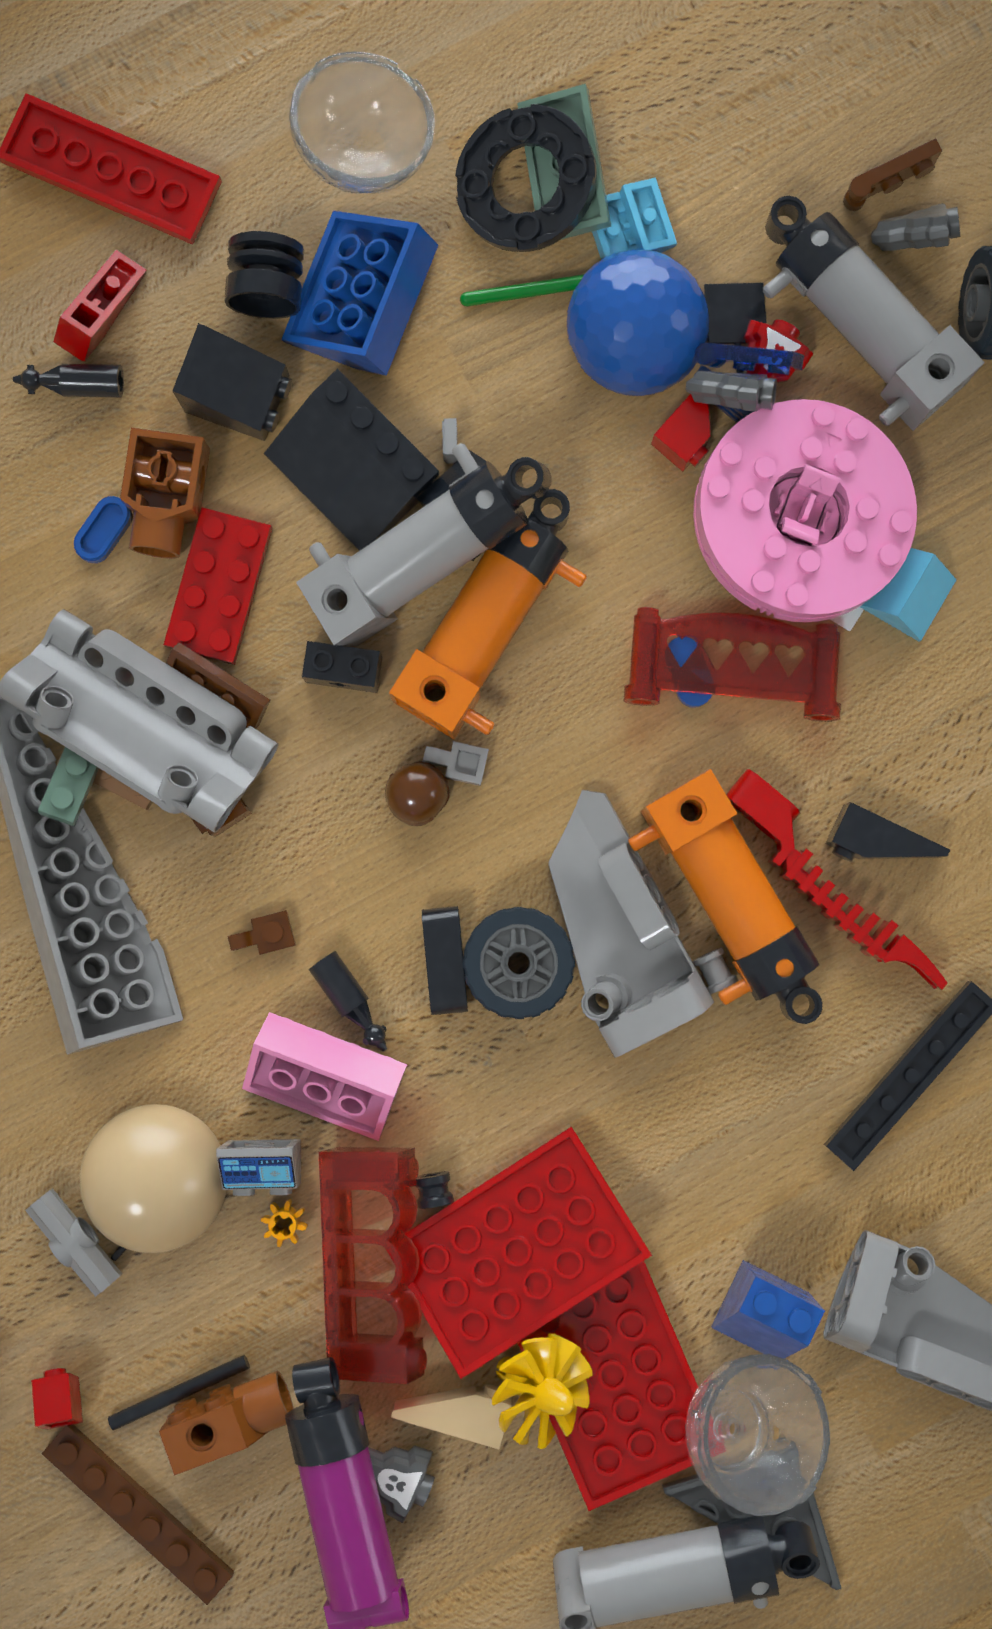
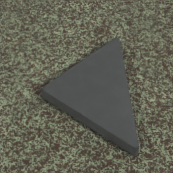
M799 1444L662 1484L666 1495L678 1499L690 1506L691 1509L716 1523L762 1515L766 1532L771 1536L775 1535L776 1530L784 1523L790 1521L806 1523L812 1530L820 1560V1567L813 1576L829 1584L835 1590L842 1589Z

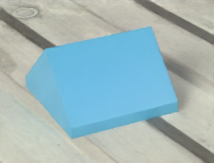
M910 548L906 560L894 578L880 592L860 607L920 642L957 579L935 554Z

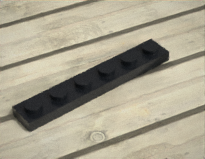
M967 981L823 1145L851 1170L855 1171L992 1015V999L972 981Z

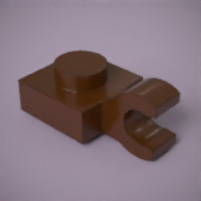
M287 910L251 919L253 930L227 936L231 951L257 945L259 955L296 946Z

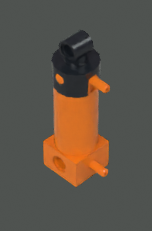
M549 489L544 496L535 499L533 510L528 516L529 524L492 549L485 550L423 651L415 650L389 692L393 703L453 740L465 722L485 735H489L492 731L494 722L473 710L481 698L480 689L543 589L546 590L554 575L558 574L578 587H581L587 578L586 574L563 561L569 551L566 545L555 536L566 525L570 512L569 500L563 492ZM547 504H554L560 508L561 514L556 518H548L542 514L541 509ZM433 689H440L445 692L444 697L437 702L429 701L426 698L427 694Z
M712 770L704 772L646 806L640 812L649 827L629 838L628 843L633 851H638L657 840L665 855L669 853L673 855L734 959L732 963L742 979L718 993L722 1003L727 1005L749 991L756 1001L776 994L780 1001L782 1014L787 1019L800 1024L814 1022L822 1012L823 1002L816 990L810 988L805 980V976L815 970L820 964L798 926L794 925L733 822L732 817L737 815V812ZM682 804L689 805L694 809L695 819L693 822L687 821L682 817L680 812ZM804 994L809 1000V1008L804 1014L798 1015L793 1010V1000L798 995Z

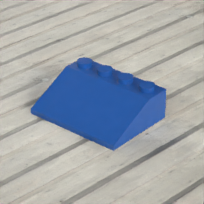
M333 211L302 287L301 310L296 315L290 317L281 340L292 346L357 370L387 376L438 244L418 223Z

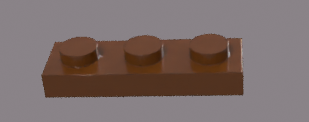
M181 643L172 648L166 664L238 708L246 718V729L249 726L256 729L260 725L271 701L269 698Z

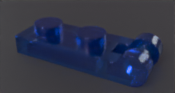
M702 343L695 350L696 361L705 366L720 368L726 362L733 363V369L754 372L755 365L768 366L767 373L777 375H789L790 369L802 370L804 355L794 351L715 343Z

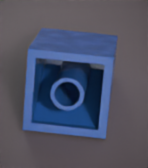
M743 1260L711 1327L780 1361L809 1346L825 1310L809 1292Z

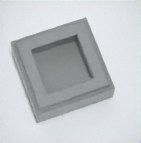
M449 418L442 421L443 459L446 464H454L457 462V459L452 450L458 445L457 419Z

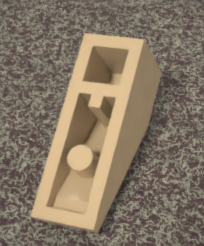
M485 1384L484 1388L470 1386L396 1400L391 1418L499 1450L504 1432L499 1428V1417L501 1412L512 1407V1397L492 1405V1397L499 1386L493 1384Z

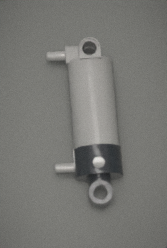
M758 1515L721 1522L716 1526L585 1551L583 1546L560 1551L553 1558L559 1628L596 1629L598 1627L731 1602L737 1604L753 1601L756 1608H765L768 1605L769 1597L780 1595L776 1578L779 1572H784L790 1578L803 1579L813 1575L819 1569L820 1560L812 1530L804 1522L790 1521L781 1525L776 1530L775 1535L771 1536L766 1532L763 1516Z

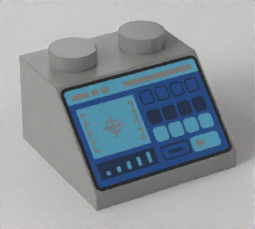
M301 1139L228 1140L216 1149L222 1189L233 1190L234 1196L254 1195L255 1189H270V1195L292 1194V1189L298 1188L301 1184Z

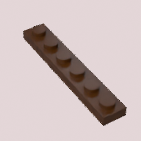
M74 1424L65 1426L41 1453L206 1605L212 1601L232 1578L234 1570Z

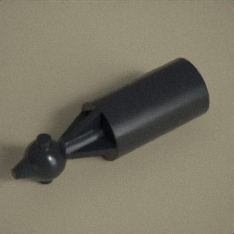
M61 364L43 374L35 370L34 365H27V369L22 374L13 376V382L22 385L28 390V394H35V390L41 385L63 397L122 398L124 391L122 366L114 364Z
M336 951L332 952L309 969L310 973L341 1017H347L365 1030L363 1043L376 1046L381 1051H385L387 1049L385 1042L386 1027L373 1024L367 1003L368 996Z

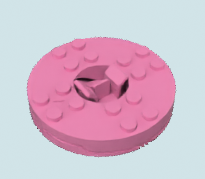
M801 399L774 403L772 410L760 409L752 412L725 434L701 472V477L695 491L693 517L695 533L702 555L714 576L729 593L754 610L759 608L760 613L766 611L767 616L774 614V618L792 622H817L833 619L853 611L880 592L894 578L906 560L912 546L917 522V503L914 485L906 463L891 440L878 427L863 416L845 407L819 400Z

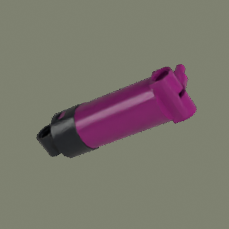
M333 1357L294 1365L292 1380L298 1402L304 1404L289 1411L285 1415L295 1464L298 1465L326 1591L327 1600L323 1608L328 1629H367L370 1626L379 1627L408 1621V1597L404 1579H398L368 1448L369 1439L359 1395H339L340 1380Z

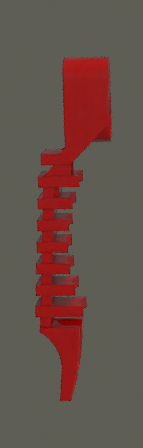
M746 769L726 795L739 813L776 843L777 851L768 860V863L774 868L782 864L780 876L786 881L794 882L796 885L793 889L799 894L805 893L809 897L806 901L812 906H819L822 909L820 914L826 919L832 918L835 921L833 926L836 929L846 931L849 934L846 938L850 942L860 944L862 946L860 951L864 955L872 956L878 962L899 961L913 968L933 989L938 987L940 990H943L948 982L930 959L904 934L901 937L896 934L886 948H882V945L899 926L893 920L889 922L884 920L870 937L868 933L881 919L875 913L871 915L866 913L857 924L854 921L864 910L859 904L854 906L850 904L843 911L841 908L849 899L844 893L835 894L831 899L827 896L836 886L830 880L822 881L818 887L814 884L823 870L817 865L813 868L810 867L807 872L802 869L813 856V853L807 848L799 852L795 849L792 823L800 814L799 809L758 774L750 769Z

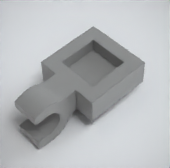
M453 741L451 752L426 746L423 761L434 766L447 767L445 775L447 779L480 786L489 749Z

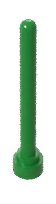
M584 274L464 292L460 296V302L463 306L468 307L574 291Z

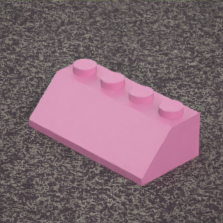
M269 1012L253 1044L242 1089L379 1141L407 1064Z

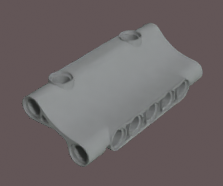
M65 609L58 612L51 621L41 643L30 655L12 667L0 681V697L31 716L32 724L39 732L48 735L151 800L162 810L173 814L183 812L214 833L217 832L249 786L269 764L277 751L279 743L252 726L246 729V718L238 708L117 632L105 629L94 635L92 634L93 627Z

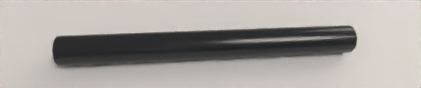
M242 1355L108 1416L109 1425L114 1431L250 1369L248 1359L245 1355Z

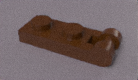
M935 138L855 177L844 196V206L850 211L860 210L867 198L881 191L884 194L891 193L898 189L904 183V180L912 176L919 179L934 170L935 163L942 152L937 139Z

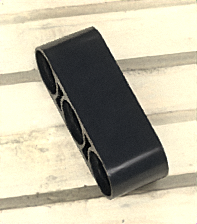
M458 906L422 909L431 1015L468 1012Z

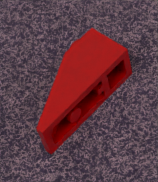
M115 250L60 316L53 342L85 362L103 340L147 270L118 250Z

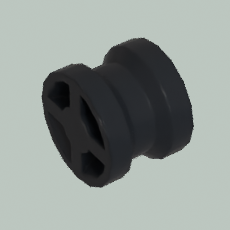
M448 1171L428 1173L413 1178L414 1186L419 1190V1198L417 1199L419 1209L435 1208L454 1202L453 1194L448 1190V1182L450 1181Z

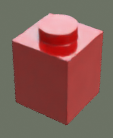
M57 1368L44 1371V1378L31 1380L35 1427L48 1430L83 1423L78 1376L66 1373L65 1368Z

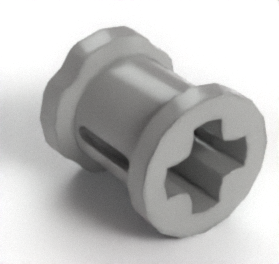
M722 947L708 952L693 961L695 966L700 967L709 985L707 989L710 994L738 981L737 976L731 974L722 956L724 953Z

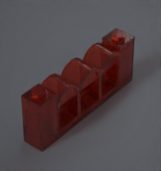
M335 1147L320 1151L318 1154L327 1358L333 1357L335 1360L339 1380L409 1384L425 1375L424 1370L427 1365V1354L423 1348V1337H415L421 1326L422 1312L420 1302L415 1294L407 1288L418 1274L420 1263L416 1246L405 1235L413 1226L417 1215L416 1199L409 1188L416 1186V1178L419 1173V1164L415 1158V1148ZM351 1190H373L387 1197L393 1210V1220L388 1230L353 1229ZM354 1243L377 1244L390 1252L396 1267L392 1282L355 1281ZM356 1297L380 1298L391 1304L398 1320L395 1335L357 1333Z

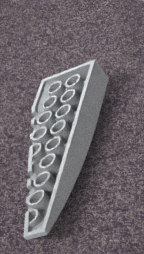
M0 697V800L28 915L67 1055L182 1021L183 1016L164 950L158 939L151 941L145 926L148 924L141 910L138 911L128 893L130 890L123 878L120 879L112 865L113 860L84 808L81 810L75 827L39 814V806L57 767L55 764L56 758L51 749L46 748L38 734L39 731L34 728L32 717Z

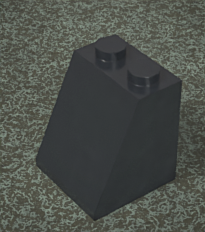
M198 323L172 392L185 413L265 441L268 432L273 433L276 429L280 415L277 408L281 398L285 400L288 397L292 379L289 378L290 375L285 364Z

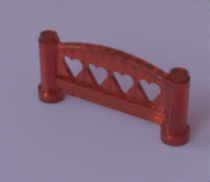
M641 607L637 609V614L634 615L629 685L624 686L623 701L639 706L660 704L661 690L800 702L804 703L803 717L805 719L822 722L840 720L841 704L837 702L840 632H838V626L835 624H817L816 631L808 632L778 620L741 613H698L661 619L658 609ZM671 635H676L681 640L688 636L693 637L697 642L696 649L682 667L679 666L667 644V638ZM708 638L714 639L717 643L721 640H728L733 646L732 652L718 670L715 669L703 648V642ZM742 642H749L753 646L757 643H763L768 647V655L753 674L739 651V645ZM778 645H785L788 649L793 646H799L804 651V658L789 677L775 654V648Z

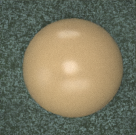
M150 1104L137 1106L110 1119L101 1127L89 1143L80 1169L81 1198L86 1213L94 1226L107 1239L118 1246L140 1253L169 1252L197 1239L217 1217L226 1195V1190L222 1189L216 1157V1149L221 1145L215 1134L198 1117L169 1105Z

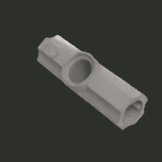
M53 1188L25 1210L50 1240L48 1244L54 1256L64 1266L72 1267L95 1297L122 1275V1272L99 1246V1238L94 1229L84 1219L77 1218Z

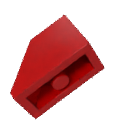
M690 394L653 436L651 445L682 472L690 464L696 467L709 452L706 448L711 436L708 404L694 402L692 394Z

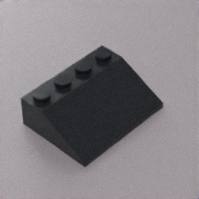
M338 368L310 394L264 452V455L359 551L391 530L419 503L416 498L440 477L439 470Z

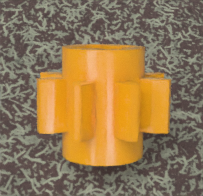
M288 1199L284 1206L280 1208L277 1203L272 1202L270 1210L273 1215H264L261 1218V1222L268 1224V1230L264 1234V1238H269L272 1235L277 1239V1247H281L284 1240L290 1238L292 1243L296 1244L299 1241V1237L295 1231H303L308 1227V1224L305 1222H300V1216L305 1211V1208L296 1210L291 1207V1199ZM280 1216L283 1219L288 1217L292 1219L289 1230L286 1226L282 1228L277 1226L276 1223L280 1220Z

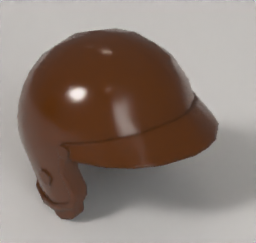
M417 761L401 767L394 774L390 775L385 787V798L390 811L397 819L411 826H423L434 820V817L445 807L450 796L448 781L441 770L433 764L424 761Z

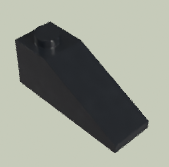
M852 802L843 805L825 843L834 848L832 851L834 855L850 862L854 858L947 857L950 849Z

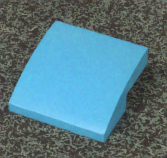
M656 177L622 185L620 192L606 195L611 227L592 231L601 260L612 254L634 249L652 250L662 253L676 247L677 241Z

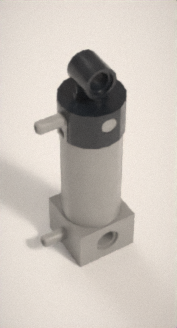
M790 195L782 196L772 205L765 229L770 240L777 244H785L787 247L776 261V266L781 272L763 287V293L766 297L772 299L791 283L803 297L807 296L887 384L880 396L888 403L889 407L879 415L881 423L889 426L900 417L914 431L960 391L985 362L951 325L939 334L859 247V243L830 212H826L813 222H810L806 218V207L800 199ZM787 216L792 219L794 224L785 225L779 221L778 217Z
M460 443L453 448L452 452L465 475L450 484L449 490L353 556L336 554L330 558L322 543L317 542L310 546L309 551L319 567L296 583L333 645L359 646L398 620L394 613L395 610L485 550L492 549L529 524L521 504L528 499L542 497L549 491L552 481L549 469L544 464L530 457H522L515 460L510 465L508 472L502 476L489 461L478 467L466 445ZM529 469H535L537 473L535 484L532 487L525 488L522 483L523 474Z

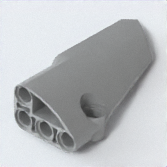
M582 790L548 865L585 992L581 1000L583 1013L589 1019L596 1021L599 1031L614 1058L696 1018L704 1013L714 1003V1000L678 937L680 931L675 917L638 851H633L628 843L630 837L605 793ZM596 993L602 994L608 999V1009L598 1005Z
M864 1230L850 1255L834 1294L823 1331L824 1339L896 1367V1372L906 1378L992 1411V1304L936 1266L933 1255L924 1247L915 1246L908 1248L898 1244V1242ZM908 1258L917 1264V1275L909 1270L907 1265Z

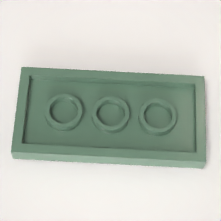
M582 84L517 103L518 109L531 107V104H538L563 112L581 128L594 153L597 180L593 199L579 224L562 239L611 227L587 85ZM524 146L534 209L536 211L547 204L557 190L560 176L557 160L551 152L539 146Z

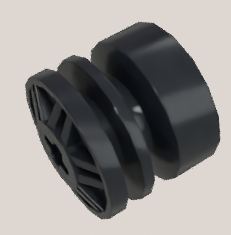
M248 231L233 235L228 241L230 256L227 258V265L232 272L226 277L224 299L226 306L235 312L257 318L278 319L296 315L301 310L302 286L301 282L297 279L303 274L301 263L304 260L303 245L296 239L286 235L267 231Z

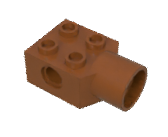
M131 427L120 495L121 501L134 513L129 543L130 550L159 558L175 559L180 557L184 526L187 523L198 520L202 507L210 448L203 437Z
M277 1370L237 1385L233 1389H231L230 1384L218 1387L209 1392V1398L198 1402L193 1397L177 1403L174 1406L175 1410L167 1416L166 1422L159 1430L174 1476L244 1450L268 1432L287 1425L285 1415L294 1407L282 1374Z

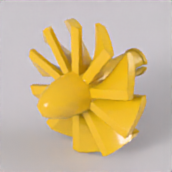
M550 1333L548 1338H532L523 1341L521 1344L525 1351L513 1357H503L498 1362L496 1368L499 1371H496V1375L503 1382L492 1397V1405H496L514 1395L519 1396L513 1407L500 1413L499 1428L505 1433L514 1418L525 1410L524 1422L513 1438L520 1445L529 1443L530 1427L539 1416L540 1427L537 1445L539 1449L546 1448L556 1434L549 1420V1414L555 1416L565 1436L571 1434L574 1428L577 1406L588 1408L590 1399L586 1379L593 1376L589 1363L580 1352L581 1348L561 1336Z

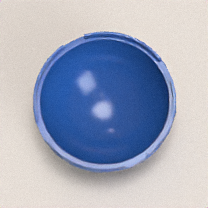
M634 249L619 252L594 264L584 274L574 289L567 310L568 340L578 363L581 365L580 367L591 379L604 388L629 396L656 394L682 381L700 359L709 332L707 303L705 295L696 279L683 265L673 258L652 250Z

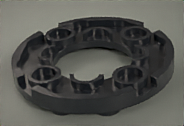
M531 104V107L516 110L508 108L502 110L481 124L465 144L459 157L455 174L458 194L456 199L459 209L469 226L480 238L492 246L511 252H531L546 248L568 235L579 224L590 206L597 180L596 161L592 147L577 123L557 109ZM524 146H539L551 152L557 160L560 175L557 190L552 199L539 210L520 214L512 213L504 209L496 200L493 189L495 172L500 162L513 150Z

